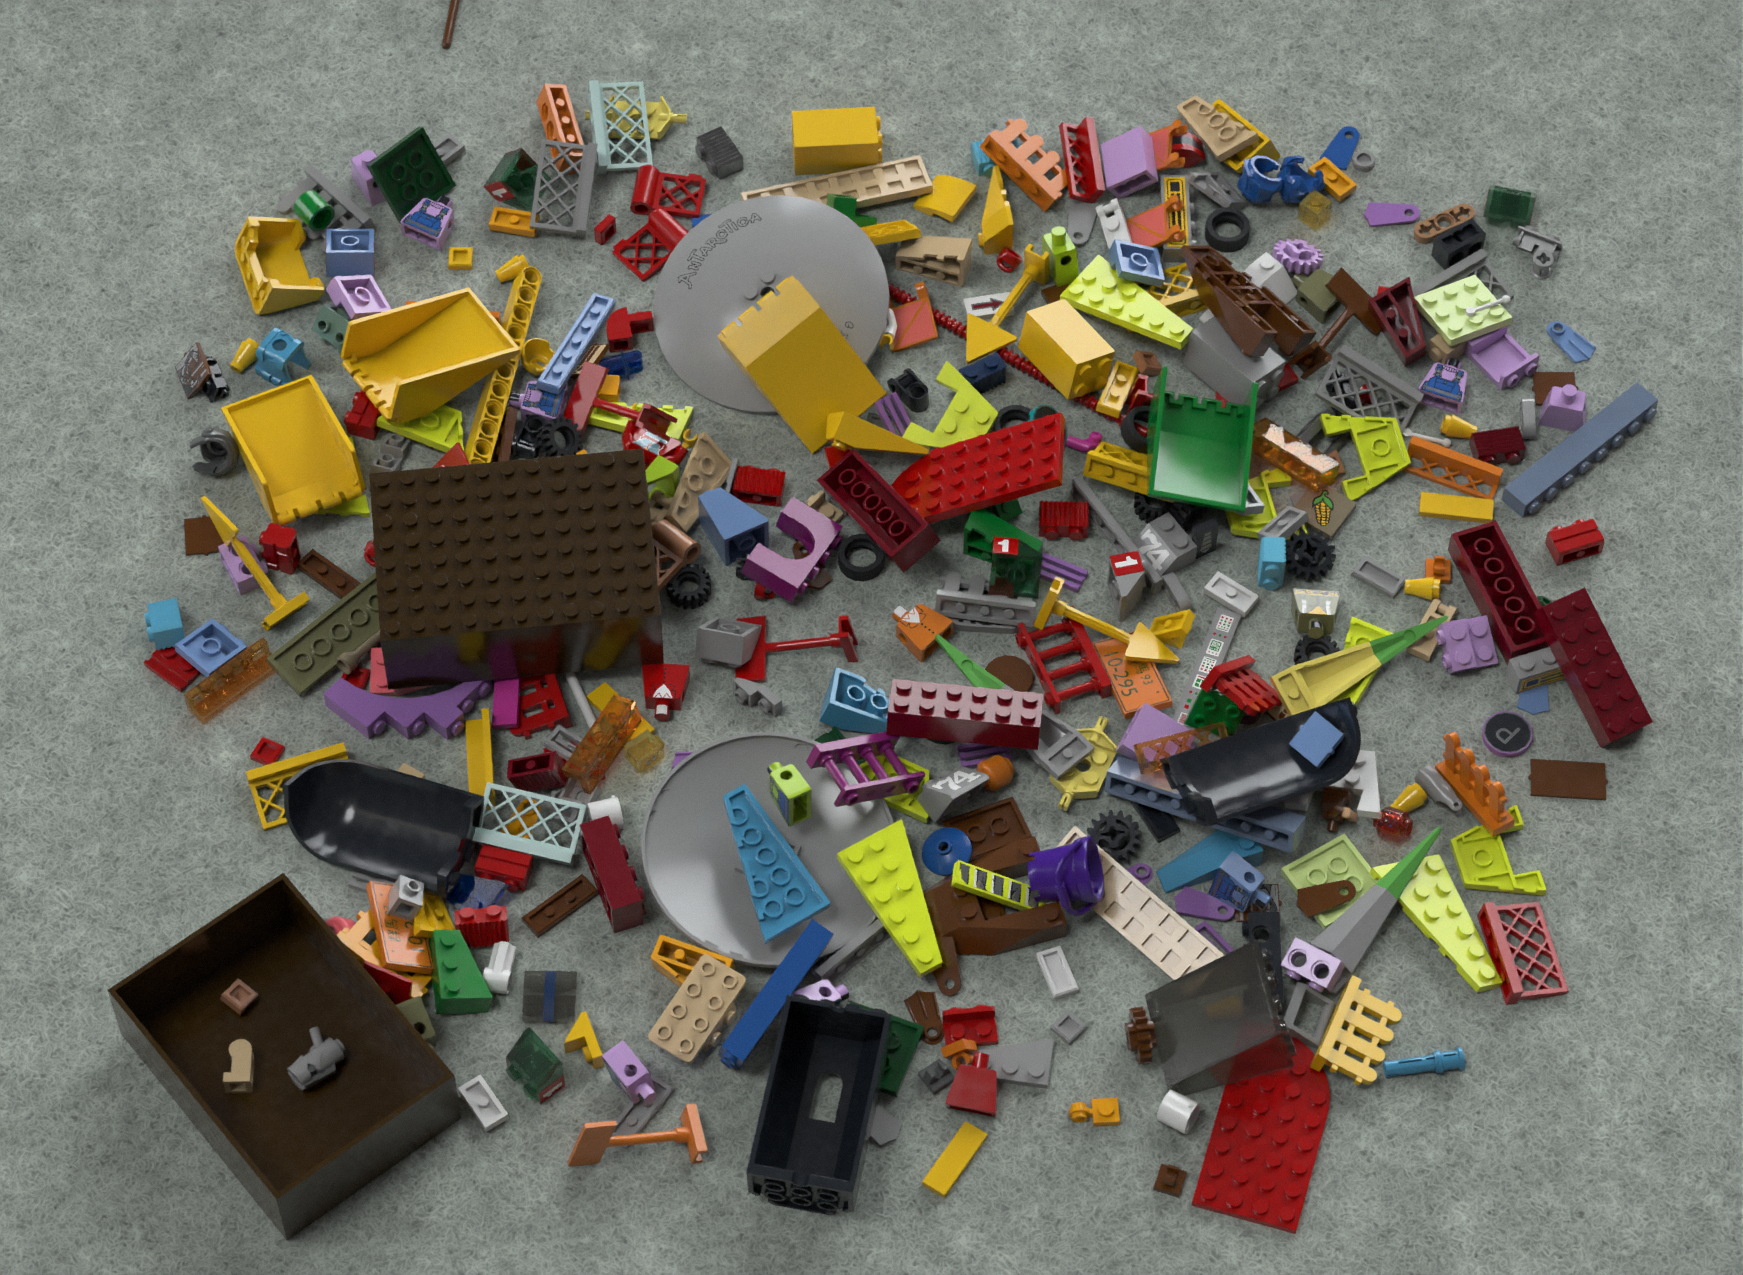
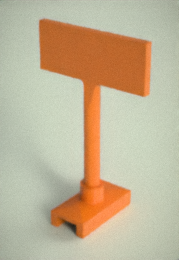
M696 1104L685 1105L680 1116L682 1127H676L673 1131L611 1137L616 1127V1121L584 1123L567 1161L568 1167L599 1163L607 1147L675 1141L677 1144L686 1143L691 1164L700 1163L703 1161L701 1154L707 1153L708 1149Z

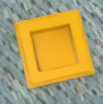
M449 247V270H472L473 247Z

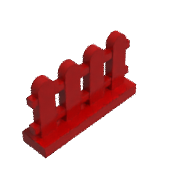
M1250 655L1214 666L1200 685L1206 692L1218 689L1222 694L1224 693L1235 702L1241 710H1244L1251 716H1256L1258 712L1264 713L1266 709L1272 710L1275 705L1279 707L1282 705L1275 689L1265 682L1260 675L1251 670L1256 660Z
M556 674L521 677V691L535 687L536 691L520 697L519 728H510L513 736H524L527 740L532 738V733L548 727L550 731L556 728L555 725L559 723L566 729L574 727ZM547 682L548 687L542 689L541 684ZM554 702L555 707L549 709L548 704ZM542 707L543 712L525 718L524 713Z

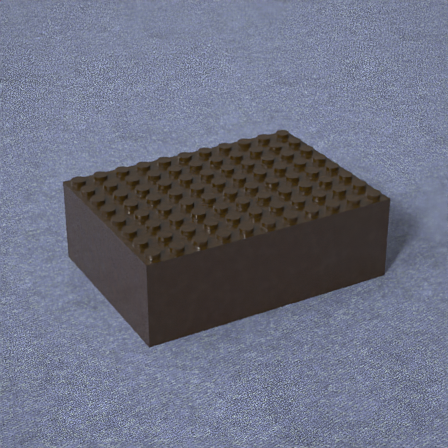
M643 449L369 474L380 641L388 690L664 664L661 609Z
M284 873L108 989L121 1035L286 1240L295 1236L462 1118L455 1075ZM238 978L258 994L257 999L241 1015L220 1000L221 995ZM313 1027H319L323 1042L329 1037L333 1040L339 1039L346 1049V1052H344L345 1059L336 1065V1073L313 1087L302 1091L288 1075L289 1071L287 1068L301 1055L305 1056L310 1052L309 1050L313 1046L309 1030ZM245 1039L251 1044L254 1054L253 1092L226 1093L223 1075L224 1072H231L232 1065L229 1046L235 1040Z

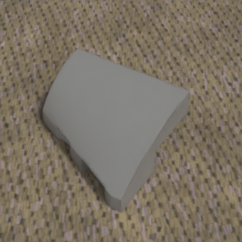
M567 774L566 785L559 788L555 787L554 791H551V797L587 805V803L597 801L601 791L597 786L578 782L574 776ZM581 793L579 801L576 800L577 795ZM556 804V806L558 807V809H561V808L564 807V806H561V805H557V804ZM554 806L551 807V814L556 812ZM569 808L561 814L569 825L578 819L580 810ZM586 808V812H585V816H584L583 823L586 821L587 817L589 816V814H588V808ZM559 815L552 818L555 823L566 827ZM576 825L573 826V827L570 828V829H571L572 831H575Z

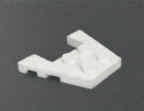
M1360 750L1350 772L1341 780L1326 786V788L1345 790L1353 795H1361L1357 808L1358 817L1381 819L1375 751ZM1321 788V789H1318V790H1315V791H1323L1324 788ZM1314 791L1285 800L1283 802L1285 808L1307 811Z

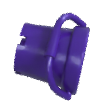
M1091 836L1078 838L1071 844L1029 853L1030 857L1035 858L1034 861H1028V877L1031 891L1038 890L1040 896L1034 897L1037 903L1060 901L1061 906L1069 914L1082 916L1102 900L1104 892L1102 863L1096 842ZM1083 900L1085 903H1088L1079 910L1071 907V901Z

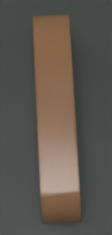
M1459 204L1417 223L1413 234L1414 239L1421 244L1433 242L1434 238L1471 218L1474 220V208L1468 204ZM1446 221L1450 226L1443 228L1438 225V222ZM1421 230H1423V232H1428V231H1429V234L1426 235L1425 233H1420V232H1421Z

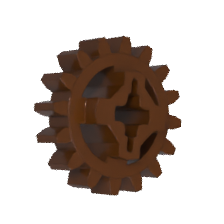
M1143 1006L1130 1008V1022L1124 1025L1128 1050L1134 1052L1138 1065L1151 1063L1153 1058L1152 1050L1157 1048L1154 1023L1151 1019L1148 1020Z

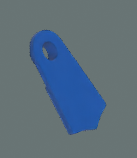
M1351 126L1343 127L1323 152L1320 160L1326 157L1340 170H1346L1359 140V131ZM1350 134L1353 138L1348 139L1345 135Z

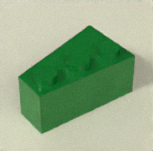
M984 509L972 511L964 527L963 554L1032 577L1033 570L1042 556L1043 542ZM994 536L1018 538V555L993 553Z
M433 930L429 949L434 967L432 981L436 1014L488 1012L493 997L460 930Z

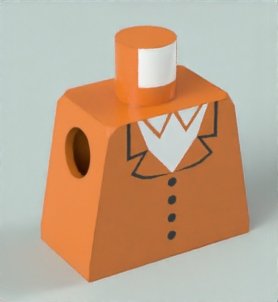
M917 604L910 612L902 606H898L892 613V618L898 622L896 625V637L921 663L940 646L935 640L936 634L945 640L953 634V621L923 604Z

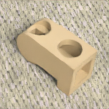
M238 1039L229 1046L232 1065L231 1072H224L223 1075L226 1093L253 1092L254 1054L249 1041Z

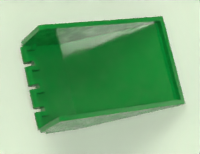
M1162 366L1154 385L1147 430V496L1244 514L1258 383H1252L1243 405L1226 402L1225 408H1221L1222 401L1203 397L1201 404H1199L1198 396L1181 393L1178 394V399H1174L1175 392L1165 391L1168 366Z

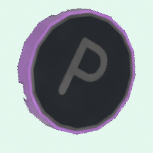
M1502 711L1494 713L1488 717L1483 725L1482 737L1484 745L1490 752L1499 757H1518L1527 751L1532 742L1533 731L1530 723L1523 716L1515 712Z

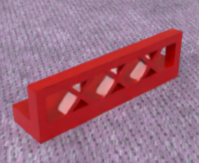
M1086 116L1078 126L1062 122L1059 125L1069 197L1070 199L1090 204L1096 203L1105 192L1094 118ZM1068 132L1075 133V141L1068 135ZM1071 148L1079 155L1078 159L1070 152ZM1074 166L1081 172V177L1073 171ZM1077 184L1083 189L1084 194L1076 191Z

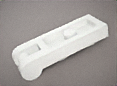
M1118 198L1111 200L1110 204L1105 206L1102 204L1096 207L1108 249H1110L1115 239L1133 243ZM1115 212L1114 216L1108 218V214Z

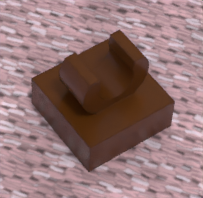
M1161 1163L1153 1190L1179 1198L1187 1171L1170 1164L1165 1165Z

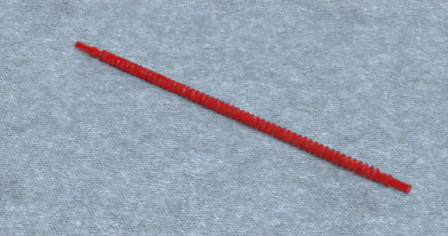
M894 284L889 285L891 300L896 299V302H902V305L917 300L916 296L911 297V294H906L905 290L900 291L899 287L894 288ZM931 306L936 325L942 324V328L947 327L948 332L953 330L954 335L958 333L959 338L964 337V340L967 341V325L962 326L961 321L957 323L956 318L951 320L950 315L945 316V312L940 313L939 309L934 310V307ZM1007 347L995 351L1002 360L1004 359L1006 364L1010 362L1011 367L1016 366L1017 370L1022 369V373L1028 372V376L1033 375L1034 380L1039 378V382L1042 383L1044 381L1045 386L1051 385V389L1056 388L1034 364H1031L1030 360L1025 361V357L1020 358L1018 353L1014 355V351H1008ZM1089 393L1074 398V402L1080 401V405L1085 404L1086 409L1091 407V411L1095 412L1099 399L1095 400L1094 395L1089 396ZM1097 411L1098 415L1103 414V418L1109 417V421H1115L1119 424V427L1127 414L1120 413L1119 418ZM1133 421L1136 431L1146 438L1148 428Z

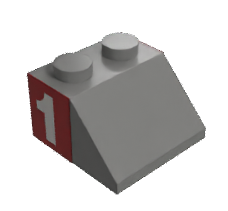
M1139 551L1109 556L1107 583L1119 622L1126 620L1141 599L1143 588L1146 587L1144 574H1147V565L1144 559L1141 560Z

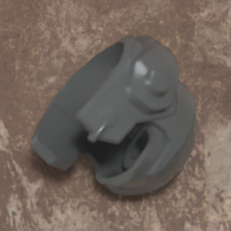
M209 427L202 432L201 436L194 438L190 442L189 446L191 449L198 445L200 446L203 459L209 462L193 464L192 468H194V471L220 477L230 472L238 462V445L230 432Z

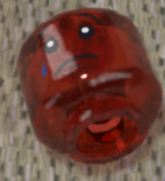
M1388 806L1381 811V819L1374 818L1373 826L1376 827V833L1380 838L1399 843L1409 838L1413 829V820L1410 819L1407 811Z

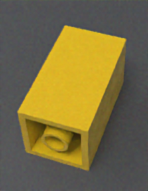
M875 107L792 111V144L795 175L837 173L881 163L883 148L882 134H880L881 119L880 116H876Z
M1065 299L1026 312L1018 348L1067 400L1100 390L1106 386L1115 350Z

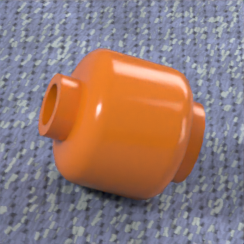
M993 755L981 761L976 769L989 776L990 779L983 787L991 792L1010 784L1014 775L1011 761L1001 755Z

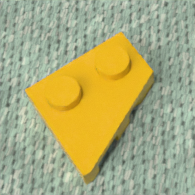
M423 892L422 907L414 917V935L431 938L433 930H455L442 897Z

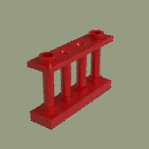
M1063 616L1059 623L1044 627L1043 630L1038 629L1028 633L1024 623H1018V634H1015L1016 643L1019 648H1024L1045 692V703L1048 708H1053L1055 715L1060 713L1061 701L1090 691L1098 692L1101 699L1111 696L1112 683L1083 624ZM1061 632L1069 633L1072 638L1068 643L1041 652H1037L1033 644L1034 641ZM1072 651L1075 653L1079 652L1081 656L1080 662L1049 672L1046 671L1042 661ZM1081 671L1089 672L1091 677L1089 682L1056 692L1052 683L1054 680Z

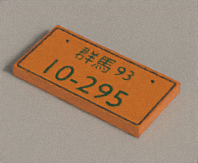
M1112 637L1092 643L1112 683L1111 691L1124 719L1133 718L1137 709L1144 703L1157 710L1172 707V699L1154 662L1123 659L1128 644Z
M369 881L366 889L383 968L430 975L434 967L428 939L414 935V919L411 922L388 914L389 891L394 884Z

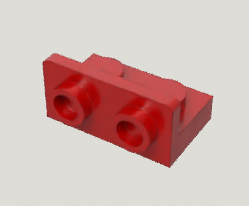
M977 1005L974 1008L964 1009L952 1007L943 1011L942 1024L945 1046L961 1039L973 1040L977 1047L998 1045L995 1006Z

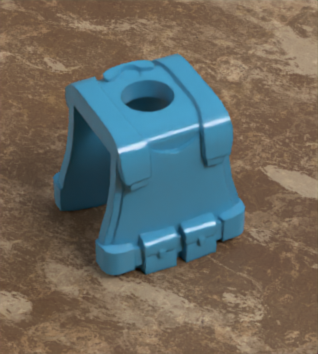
M277 327L274 328L256 350V357L258 358V362L255 365L256 374L262 376V379L269 383L272 381V384L277 387L292 382L287 368L289 360L307 370L311 367L310 360L306 358L303 346L305 343L298 338L294 339L290 334Z

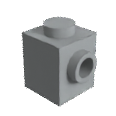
M400 875L389 891L388 914L412 922L423 904L424 883Z

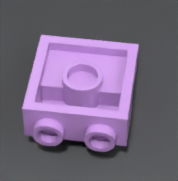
M372 275L336 276L326 288L335 306L344 307L351 320L391 310Z
M1487 615L1455 620L1437 626L1436 639L1438 644L1442 645L1444 653L1442 654V664L1445 669H1448L1449 674L1498 664Z

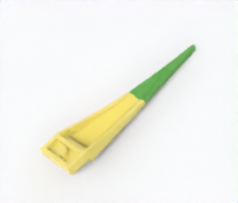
M1443 616L1342 651L1291 666L1269 679L1289 716L1325 705L1446 621L1449 616Z

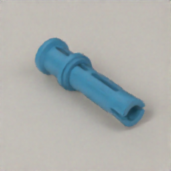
M1461 1047L1447 1052L1435 1050L1432 1052V1055L1383 1061L1385 1078L1427 1071H1435V1073L1441 1074L1444 1070L1458 1068L1460 1071L1465 1070V1059Z

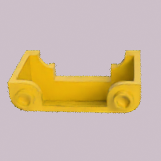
M248 216L236 239L234 247L235 257L256 314L266 315L318 301L324 295V283L319 277L309 278L300 252V247L306 239V231L303 229L300 219Z

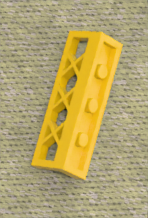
M489 708L481 709L482 719L465 720L469 792L484 796L487 782L494 784ZM492 789L489 800L493 807H496L495 790Z

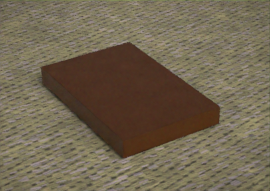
M1013 796L942 821L944 828H956L968 836L972 845V854L968 864L1011 842L1033 837Z

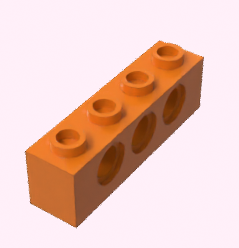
M544 84L536 103L547 140L584 145L566 85ZM550 147L554 159L560 153L556 148ZM573 150L567 156L573 163H576L582 158L583 152ZM564 158L554 163L560 173L570 167ZM572 170L568 174H575L576 172Z

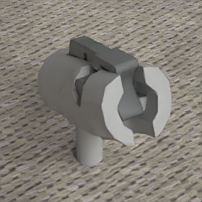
M313 1027L309 1030L313 1046L309 1050L310 1052L305 1056L301 1055L287 1068L289 1071L288 1075L302 1091L313 1087L336 1073V1065L345 1059L344 1052H346V1049L339 1039L333 1040L329 1037L323 1042L319 1027Z

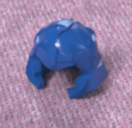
M1260 155L1244 159L1243 172L1237 182L1238 190L1242 192V196L1254 204L1271 201L1273 195L1282 189L1283 179L1281 177L1276 179L1268 178L1265 176V171L1278 170L1279 164L1271 158Z
M1299 155L1284 158L1280 172L1277 174V178L1281 177L1283 179L1282 189L1279 194L1286 203H1305L1325 188L1322 171L1317 170L1315 172L1316 177L1306 173L1298 165V163L1303 164L1305 160L1304 157Z

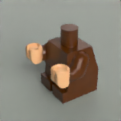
M1324 787L1321 805L1323 819L1328 821V831L1337 832L1338 823H1344L1345 819L1357 822L1358 814L1348 808L1349 801L1353 802L1354 797L1351 792Z

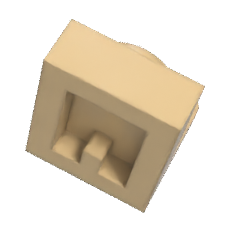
M822 490L816 495H811L806 502V505L836 523L844 517V512L825 500V492Z

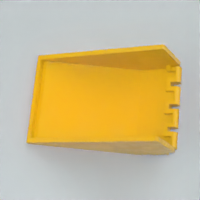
M792 275L775 287L779 292L778 296L771 290L756 302L761 308L760 311H757L752 305L738 317V320L742 323L740 327L733 321L720 331L721 333L717 337L726 353L811 454H814L829 442L826 439L827 417L829 413L845 411L859 418L875 402L886 396L887 393L819 304Z
M468 287L350 321L347 326L340 357L343 360L342 366L353 377L362 391L366 392V396L374 406L379 408L378 411L388 423L395 421L396 424H400L430 414L518 355L520 348Z
M312 374L221 407L259 498L272 523H278L283 526L296 521V516L302 519L318 513L320 507L326 510L342 504V499L344 498L348 502L363 496L362 492L365 491L366 486L355 448Z

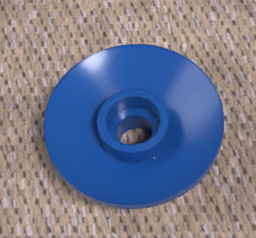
M952 827L936 830L926 839L922 847V859L925 866L931 872L940 876L953 874L954 863L958 860L968 863L972 854V845L968 836L961 830ZM948 845L947 850L941 851L943 846Z

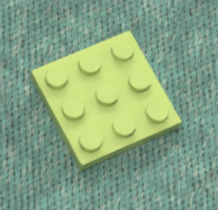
M1476 275L1414 297L1416 308L1450 347L1512 324V316L1501 304L1476 312L1473 317L1466 315V308L1468 307L1476 308L1497 300Z
M1345 833L1281 868V875L1296 894L1298 889L1335 881L1347 880L1354 884L1356 894L1351 901L1313 916L1323 930L1329 927L1379 881L1378 878L1374 879L1369 872L1372 868ZM1343 889L1340 890L1339 893L1341 895H1347L1349 892Z

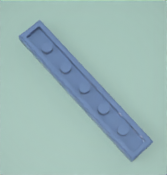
M593 293L537 381L538 389L557 395L560 394L615 306V299Z

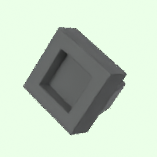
M941 1059L936 1060L918 1072L919 1078L933 1095L952 1084L955 1078Z

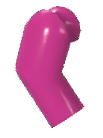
M1094 431L1091 432L1089 438L1084 440L1070 435L1067 439L1066 447L1087 453L1097 448L1101 443L1102 435Z

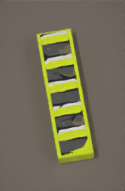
M960 860L954 863L951 886L1021 911L1048 904V902L1037 903L1034 897L1040 896L1038 890L1031 891L1028 884Z

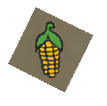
M1315 479L1294 508L1307 512L1309 518L1305 523L1307 528H1313L1317 534L1322 531V536L1324 538L1330 537L1331 541L1356 508L1357 503Z

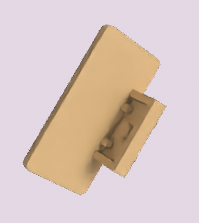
M707 954L703 955L649 1032V1041L685 1063H692L701 1049L708 1052L711 1046L715 1047L721 1040V1032L725 1026L731 1025L737 1015L734 1000L746 984L745 976Z

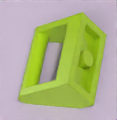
M658 455L645 470L647 489L648 485L655 483V487L650 493L648 489L649 500L655 490L663 492L667 498L674 497L680 482L679 466Z

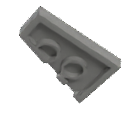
M1054 1038L976 1051L990 1055L987 1069L997 1071V1082L1047 1089Z

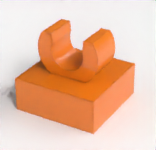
M1434 556V559L1426 558L1425 578L1435 576V579H1441V584L1450 585L1451 560H1445V556Z
M967 1039L958 1040L941 1048L943 1058L952 1059V1066L956 1070H958L963 1057L967 1065H972L973 1056L971 1053L978 1051L975 1041Z

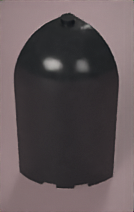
M1348 697L1159 760L1171 789L1177 788L1182 799H1180L1179 803L1188 815L1194 813L1197 816V823L1203 826H1212L1324 788L1345 777L1354 766L1361 746L1357 708L1351 701V698ZM1315 711L1345 735L1344 739L1335 748V753L1330 755L1320 768H1317L1289 744L1299 732L1300 726L1304 725Z
M351 759L327 760L309 765L286 781L282 789L288 825L295 838L309 853L327 863L393 883L397 881L400 875L424 883L423 892L447 898L461 880L462 875L459 872L464 862H470L476 846V843H473L472 840L476 827L481 828L484 810V796L368 762Z

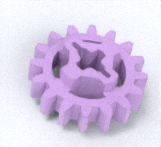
M1286 238L1285 242L1279 240L1278 243H1275L1272 257L1280 262L1284 268H1288V272H1296L1297 274L1301 272L1309 274L1310 271L1314 272L1316 269H1320L1324 255L1320 254V249H1314V244L1307 245V241L1298 239L1291 241Z

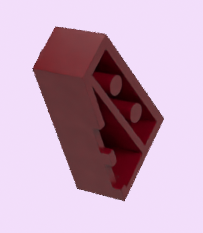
M1410 277L1368 300L1369 312L1405 367L1426 355L1425 339Z

